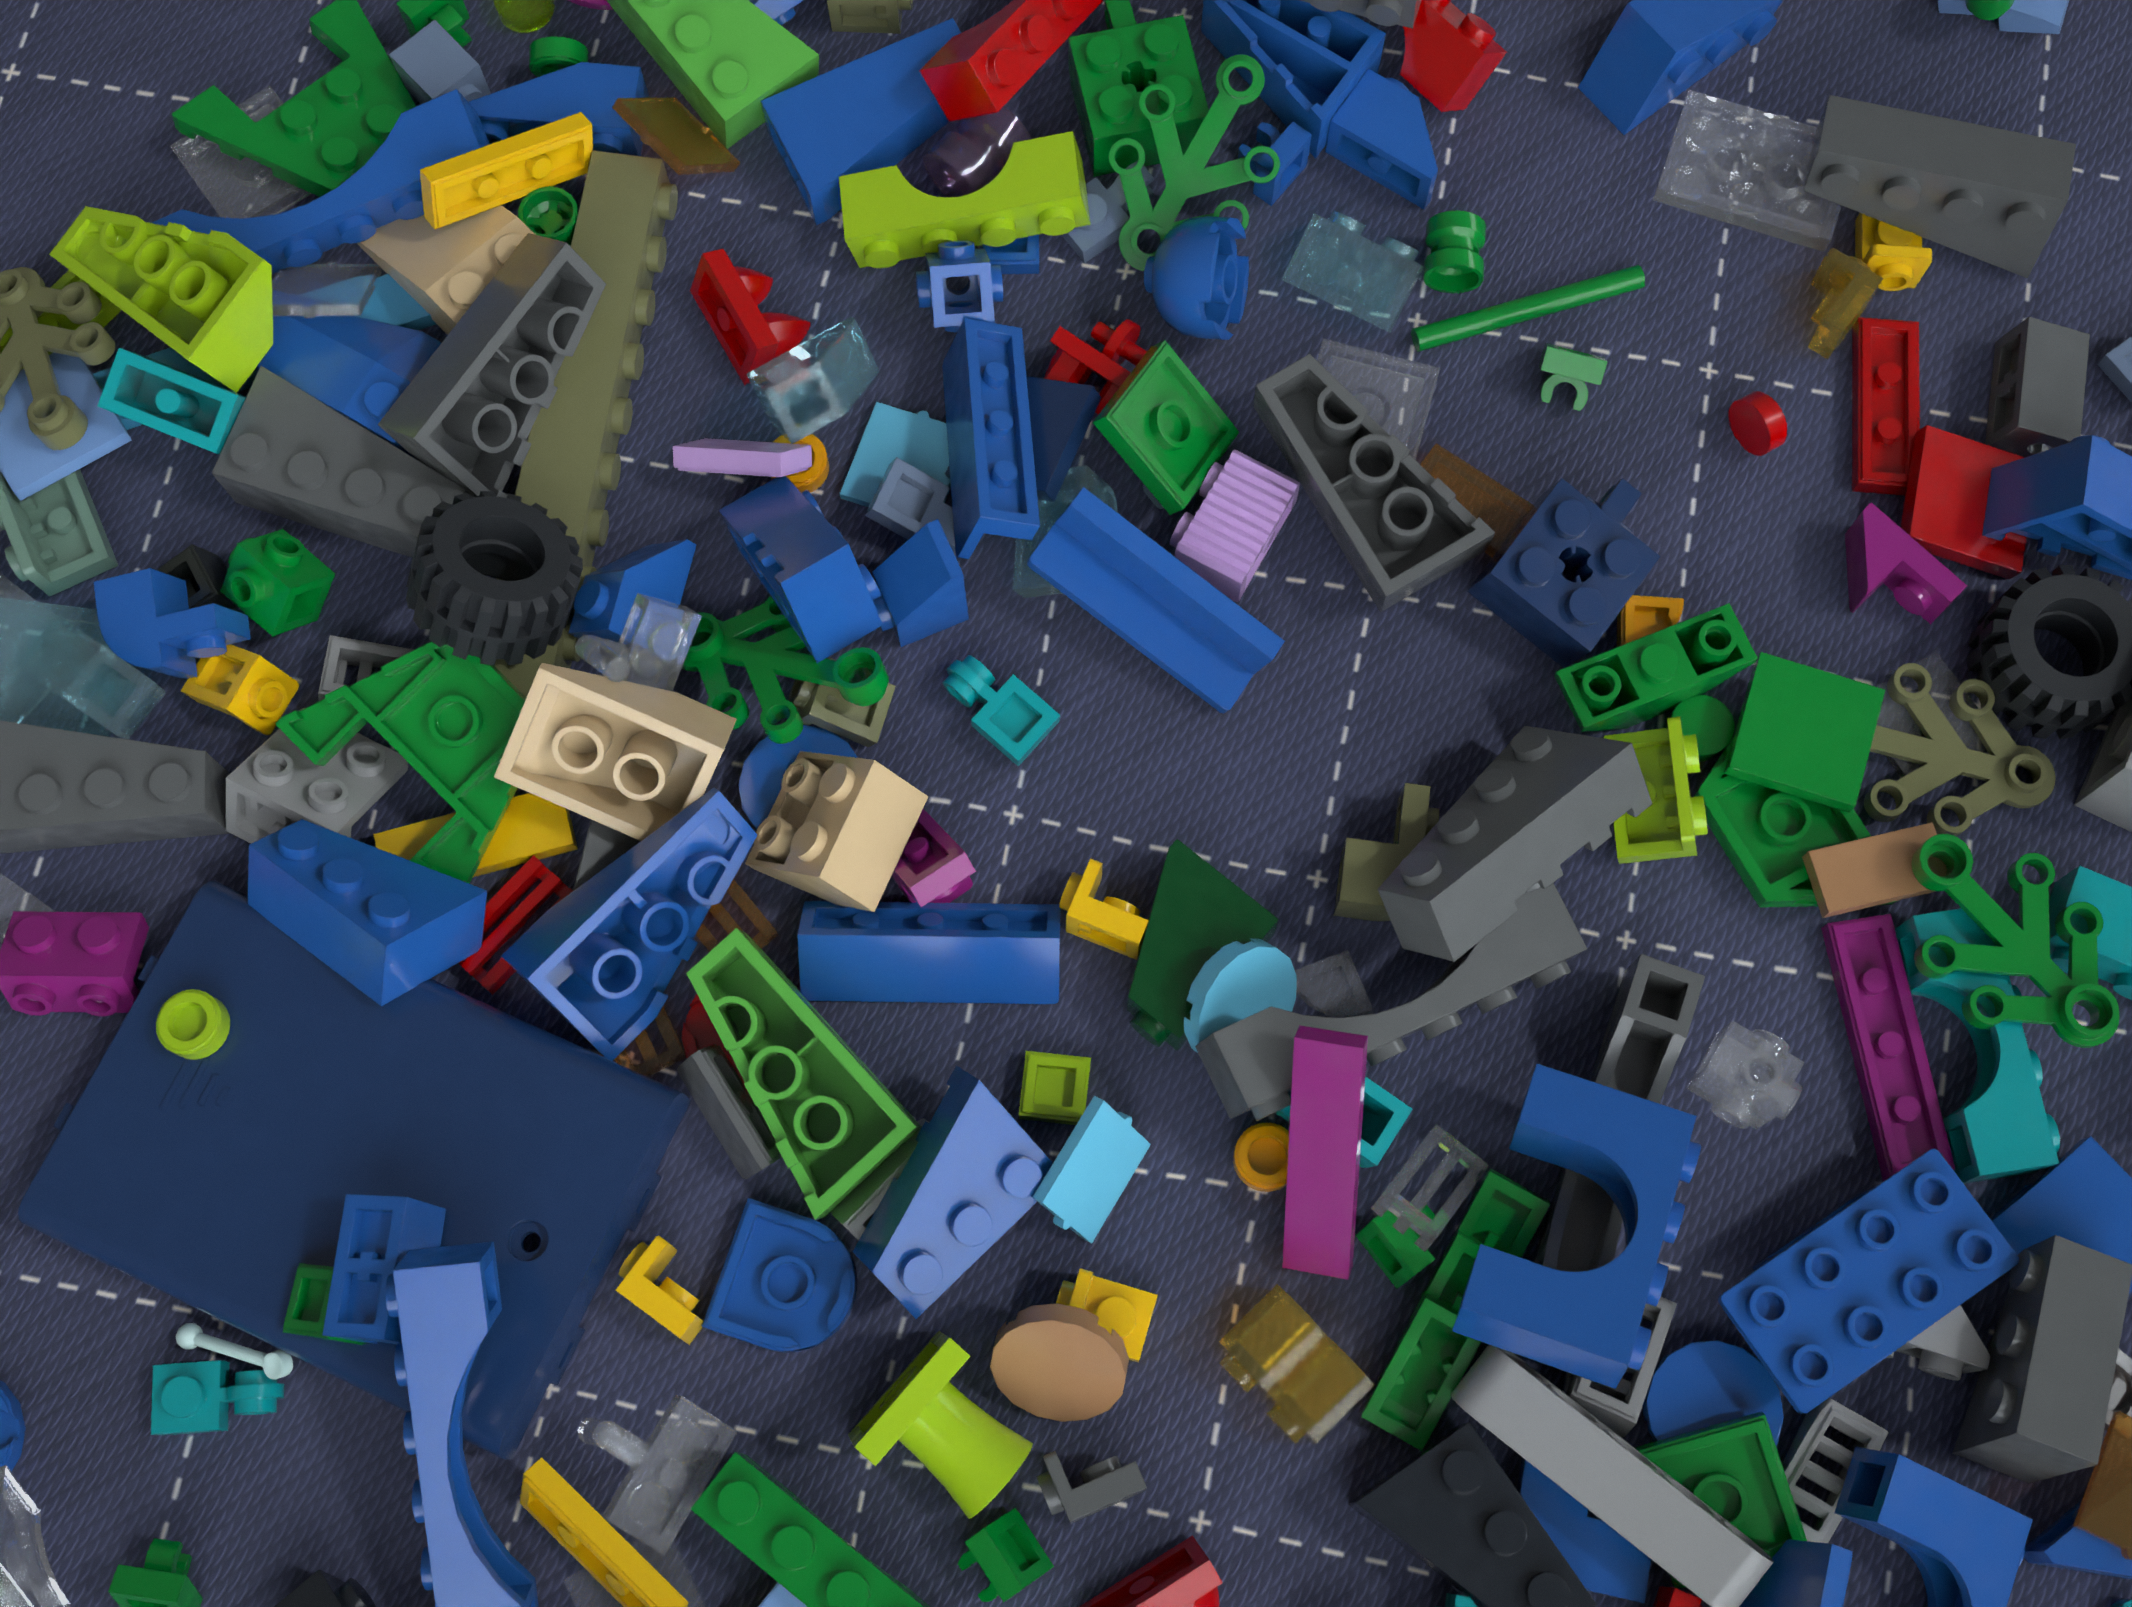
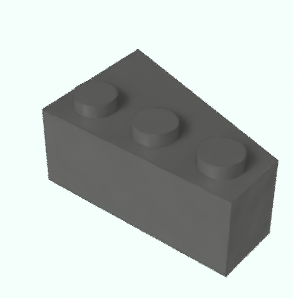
M2057 1235L2034 1244L2018 1254L2019 1263L2010 1271V1288L1988 1348V1353L1990 1354L1988 1369L1980 1372L1952 1453L2029 1484L2098 1465L2132 1279V1264Z

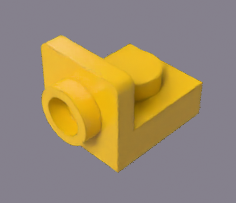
M1859 213L1855 220V284L1876 285L1877 288L1885 291L1915 288L1932 263V249L1923 248L1922 237L1913 232L1905 231Z
M232 644L226 645L227 652L225 654L200 658L196 665L198 677L188 678L181 692L198 703L236 717L259 733L270 735L276 727L275 723L282 717L297 692L299 683L262 656Z
M1090 858L1083 875L1075 872L1071 874L1060 900L1059 908L1068 911L1066 914V932L1137 960L1149 920L1139 917L1140 910L1124 900L1115 897H1105L1102 902L1094 899L1102 879L1103 863Z
M658 1235L650 1245L641 1242L628 1255L619 1270L618 1275L624 1279L616 1291L690 1345L702 1329L703 1320L691 1312L699 1300L669 1277H666L659 1287L654 1284L677 1253V1249Z
M1082 1268L1079 1270L1076 1283L1063 1280L1056 1303L1082 1308L1098 1316V1325L1105 1328L1110 1334L1113 1328L1123 1339L1129 1360L1139 1363L1158 1295L1093 1276L1092 1271Z

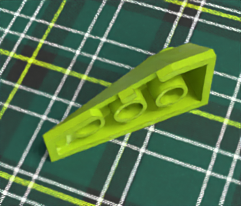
M85 206L49 254L189 362L235 393L239 391L273 345L272 265L228 233L211 230L210 234L191 231L182 224L168 222L167 226L145 222L135 215Z

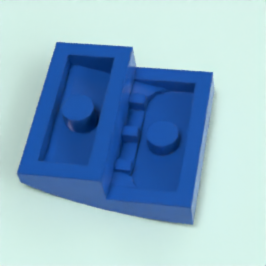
M2091 1136L2081 1139L2059 1159V1164L2052 1166L2035 1183L2025 1186L1991 1218V1221L2017 1255L2022 1250L2057 1235L2132 1264V1178ZM2132 1279L2129 1294L2132 1292Z

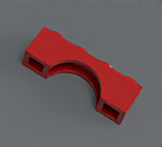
M1013 0L989 19L953 36L919 71L949 122L997 113L1103 0Z
M1422 0L1413 29L1403 26L1405 55L1400 75L1441 112L1465 110L1507 51L1493 40L1496 35L1495 30L1479 16L1472 13L1465 15L1451 3V0Z

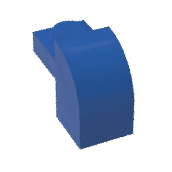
M148 568L94 582L97 616L101 634L114 654L134 666L177 678L198 677L195 658H208L225 654L227 652L226 645L251 639L249 620L246 614L214 603L189 609L186 581Z

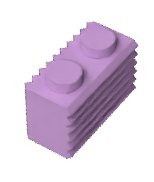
M1234 449L1224 466L1215 462L1207 473L1199 495L1204 497L1205 500L1195 516L1185 512L1179 520L1170 539V545L1176 548L1175 557L1225 596H1228L1232 601L1239 602L1295 506L1300 482Z

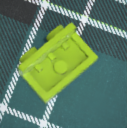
M1680 717L1667 718L1668 728L1604 736V739L1632 743L1652 801V805L1637 817H1633L1626 812L1613 822L1619 864L1697 856L1695 836L1708 834L1704 797H1690L1688 774L1700 772L1696 734L1683 735Z

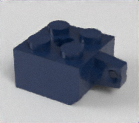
M1561 478L1530 507L1467 592L1563 668L1569 666L1592 651L1660 558L1656 552L1634 536L1629 527L1622 523L1642 493L1622 478L1616 485L1610 487L1597 503L1590 496L1585 497Z

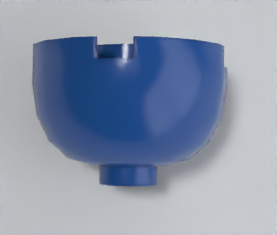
M1211 216L1189 218L1175 225L1159 243L1155 256H1150L1147 259L1144 269L1145 289L1148 293L1153 294L1155 307L1167 325L1179 333L1196 338L1229 340L1233 334L1226 330L1227 324L1240 323L1248 291L1249 256H1237L1235 239H1246L1244 228L1239 219Z

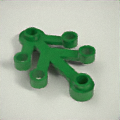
M1242 54L1234 55L1221 64L1216 76V88L1219 94L1184 156L1173 118L1176 101L1171 89L1163 84H1152L1141 93L1139 99L1140 110L1143 116L1150 121L1166 183V188L1154 209L1152 208L1141 172L1145 163V152L1141 144L1134 139L1124 138L1115 142L1109 152L1110 165L1120 175L1130 214V219L1124 224L1120 232V251L1127 263L1135 269L1144 271L1147 259L1150 256H1155L1156 251L1144 253L1139 249L1137 244L1139 234L1146 229H1152L1159 234L1162 240L1175 225L1187 220L1175 221L1187 198L1248 181L1264 184L1271 181L1278 174L1280 168L1279 157L1272 148L1267 146L1254 147L1243 158L1205 168L1239 106L1252 103L1262 92L1265 81L1264 72L1261 65L1254 58ZM1236 68L1247 69L1252 76V84L1245 91H1236L1229 84L1228 77ZM1153 92H1163L1169 99V107L1161 115L1151 114L1146 108L1147 97ZM1123 146H1132L1139 153L1138 163L1131 169H1123L1116 162V153ZM1258 153L1267 154L1273 161L1272 171L1265 177L1254 175L1250 169V160ZM1226 200L1216 207L1214 213L1197 216L1219 217L1220 212L1224 208L1235 207L1242 214L1241 225L1244 230L1249 222V214L1246 207L1236 200Z
M771 597L764 604L724 622L705 612L690 614L680 620L672 632V656L682 669L700 673L709 697L706 705L720 712L734 705L729 711L722 712L737 719L733 730L741 727L747 721L750 710L741 692L730 686L723 663L746 668L762 708L760 723L768 738L778 744L788 743L796 739L801 734L804 724L796 706L791 701L786 700L776 675L837 688L846 701L863 707L880 701L886 692L889 682V676L881 657L870 648H854L842 654L836 661L825 658L819 663L816 662L812 655L795 652L806 646L783 614L779 615L782 612ZM769 626L777 632L755 643L742 640ZM788 718L786 722L775 725L781 719Z
M1938 834L1932 836L1919 846L1914 852L1911 861L1912 871L1917 881L1932 891H1945L1997 946L1956 943V941L1948 936L1935 935L1924 941L1916 949L1914 961L1917 969L1924 976L1932 979L1943 978L1953 971L2028 977L2047 996L2006 995L2004 991L1996 986H1980L1967 994L1962 1002V1013L1969 1024L1979 1029L1991 1028L2002 1021L2051 1025L2062 1040L2070 1045L2081 1048L2098 1046L2114 1035L2119 1025V1006L2114 995L2108 989L2098 984L2097 936L2101 933L2104 922L2100 911L2094 905L2087 902H2075L2060 911L2055 919L2056 933L2064 942L2069 944L2068 976L2050 959L2049 886L2054 881L2055 869L2052 862L2046 856L2039 853H2027L2013 862L2007 871V880L2010 887L2019 894L2018 926L1970 876L1973 856L1963 840L1950 834ZM1929 857H1936L1944 862L1947 869L1946 876H1937L1931 871L1928 866ZM2023 865L2032 866L2038 871L2040 875L2039 884L2029 883L2024 878L2022 873ZM2071 914H2078L2086 920L2088 925L2086 934L2074 930L2070 922ZM1930 947H1938L1945 952L1947 956L1946 967H1939L1932 963L1928 954ZM1979 996L1986 997L1992 1001L1995 1006L1994 1017L1989 1018L1979 1012L1976 1004ZM2074 1005H2080L2088 1011L2090 1015L2088 1026H2083L2076 1021L2072 1013Z

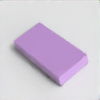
M704 438L673 446L674 468H678L679 471L783 477L808 470V467L812 466L811 445Z

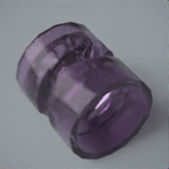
M1003 106L997 113L959 120L956 123L957 132H947L923 157L924 167L931 180L946 197L967 195L981 189L1000 173L1009 158L1014 142L1032 138L1022 122Z

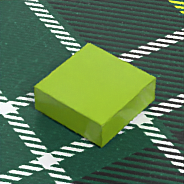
M1026 1051L1019 1119L1077 1125L1086 1110L1091 1058Z

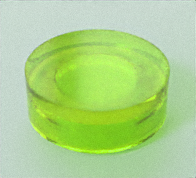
M493 0L501 22L510 30L520 33H529L544 27L551 20L555 9L554 0Z

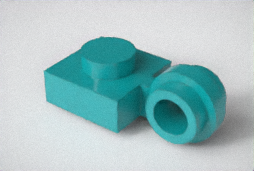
M967 655L962 662L955 659L946 669L949 676L942 684L957 701L968 708L976 701L984 704L981 710L971 719V726L1017 766L1027 758L1060 722V714L1014 674L995 692L990 687L995 682V677L980 661L971 655Z
M222 1360L153 1365L151 1435L164 1436L228 1431L229 1403H234V1415L277 1413V1400L284 1399V1384L277 1383L278 1379L268 1378L264 1370L236 1372L235 1385L229 1386L230 1362Z

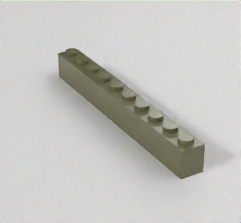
M592 150L571 248L606 283V286L573 356H565L554 380V386L558 387L549 408L541 407L528 435L527 442L531 443V447L522 464L515 493L516 496L522 497L521 502L532 506L534 503H537L548 509L546 516L550 519L559 518L568 527L565 535L576 538L580 547L577 556L583 558V570L577 592L583 585L585 576L596 571V568L592 567L596 546L603 547L607 540L609 514L607 510H604L608 490H616L620 479L621 459L620 455L616 454L620 434L627 435L631 427L633 406L631 399L628 398L632 379H640L643 371L644 348L640 344L643 325L650 326L653 322L655 314V292L651 290L655 272L662 273L664 269L667 244L665 237L662 236L665 221L674 219L678 202L677 186L669 182L663 159ZM574 602L561 638L554 646L547 645L545 654L535 659L524 654L522 663L508 665L504 659H496L494 666L526 698L542 663L570 669L572 661L578 662L581 659L585 642L568 634L575 612Z

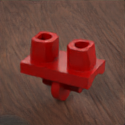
M1126 319L1116 330H1113L1099 321L1093 328L1091 337L1105 346L1102 353L1059 326L1050 340L1058 350L1049 364L1044 379L1084 384L1091 372L1100 376L1107 383L1099 393L1102 398L1095 411L1099 415L1131 373L1120 365L1126 359L1136 366L1147 352L1135 344L1140 334V325L1130 319Z

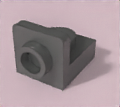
M1056 1451L1043 1456L1048 1471L1036 1476L1052 1516L1065 1510L1071 1524L1142 1493L1147 1489L1136 1461L1122 1467L1117 1455L1079 1472L1084 1484L1075 1489H1071Z

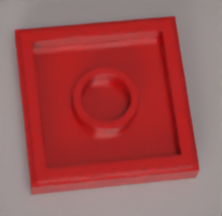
M1929 425L1924 426L1915 433L1901 528L1932 555L2006 579L2022 573L2027 537L2009 532L2006 533L2004 539L1999 541L1983 536L1982 533L1992 468L2025 457Z

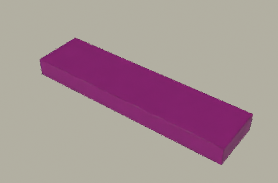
M1891 914L1827 923L1821 930L1883 1181L1931 1149L1938 1150L1951 1168L1955 1170Z
M1299 1025L1294 1036L1282 1268L1349 1279L1354 1256L1368 1036Z

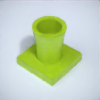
M938 1331L852 1429L848 1436L853 1446L874 1466L881 1461L897 1441L901 1442L945 1487L967 1518L970 1519L982 1511L1010 1481L1027 1458L1033 1443L998 1422L949 1382L971 1356L950 1337Z

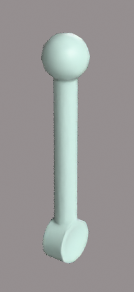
M195 1323L182 1325L177 1330L175 1336L177 1344L185 1350H192L198 1346L261 1366L266 1376L273 1380L289 1375L293 1369L291 1355L280 1349L268 1354L204 1334L200 1326Z

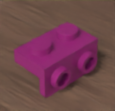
M13 911L0 949V990L13 1010L29 1015L42 1016L50 1012H86L95 1016H110L114 1013H128L140 993L133 980L149 926L140 912Z

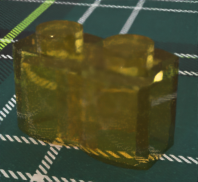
M1278 1284L1218 1344L1227 1354L1219 1362L1222 1369L1246 1393L1256 1385L1275 1406L1266 1413L1267 1416L1294 1444L1304 1436L1311 1444L1315 1445L1374 1386V1383L1352 1359L1323 1332L1315 1321Z

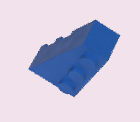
M2086 435L2076 437L2070 443L1992 468L1982 535L2001 541L2006 537V533L2019 534L2038 540L2036 552L2055 557L2060 554L2061 547L2092 556L2091 568L2132 580V456L2112 446L2108 440L2102 437Z
M786 476L776 477L719 510L738 551L817 663L883 625L873 602L881 596L875 580L863 563L857 564L849 543L843 538L839 530L825 519L819 505L807 489L800 492Z

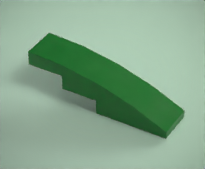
M1489 1168L1397 1342L1361 1414L1362 1418L1420 1451L1423 1450L1451 1399L1450 1394L1459 1384L1481 1344V1341L1452 1331L1480 1244L1521 1258L1550 1206L1549 1200Z

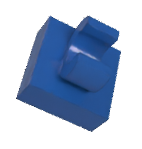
M1265 122L1259 124L1256 140L1260 144L1272 148L1277 153L1280 160V168L1278 174L1271 181L1264 184L1254 182V195L1270 206L1277 201L1307 166L1311 133L1295 122H1292L1281 135L1273 125ZM1242 144L1238 150V159L1245 157L1251 148ZM1258 153L1251 158L1250 169L1256 176L1265 177L1272 171L1273 161L1267 154Z

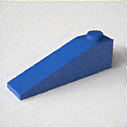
M272 297L273 345L254 371L258 373L260 366H263L412 456L387 434L378 423L433 355L441 342L423 331Z

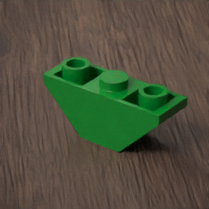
M1730 603L1556 671L1554 677L1581 732L1627 729L1674 710L1685 699L1704 694L1754 664L1758 657Z

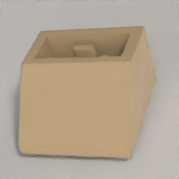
M799 751L796 760L787 768L783 775L782 788L768 817L760 824L756 831L758 835L745 864L754 870L833 904L875 912L928 796L876 760Z

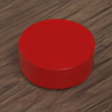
M1753 391L1731 404L1728 415L1730 427L1735 438L1746 451L1756 456H1762L1785 442L1787 437L1786 418L1782 409L1772 397L1760 391Z

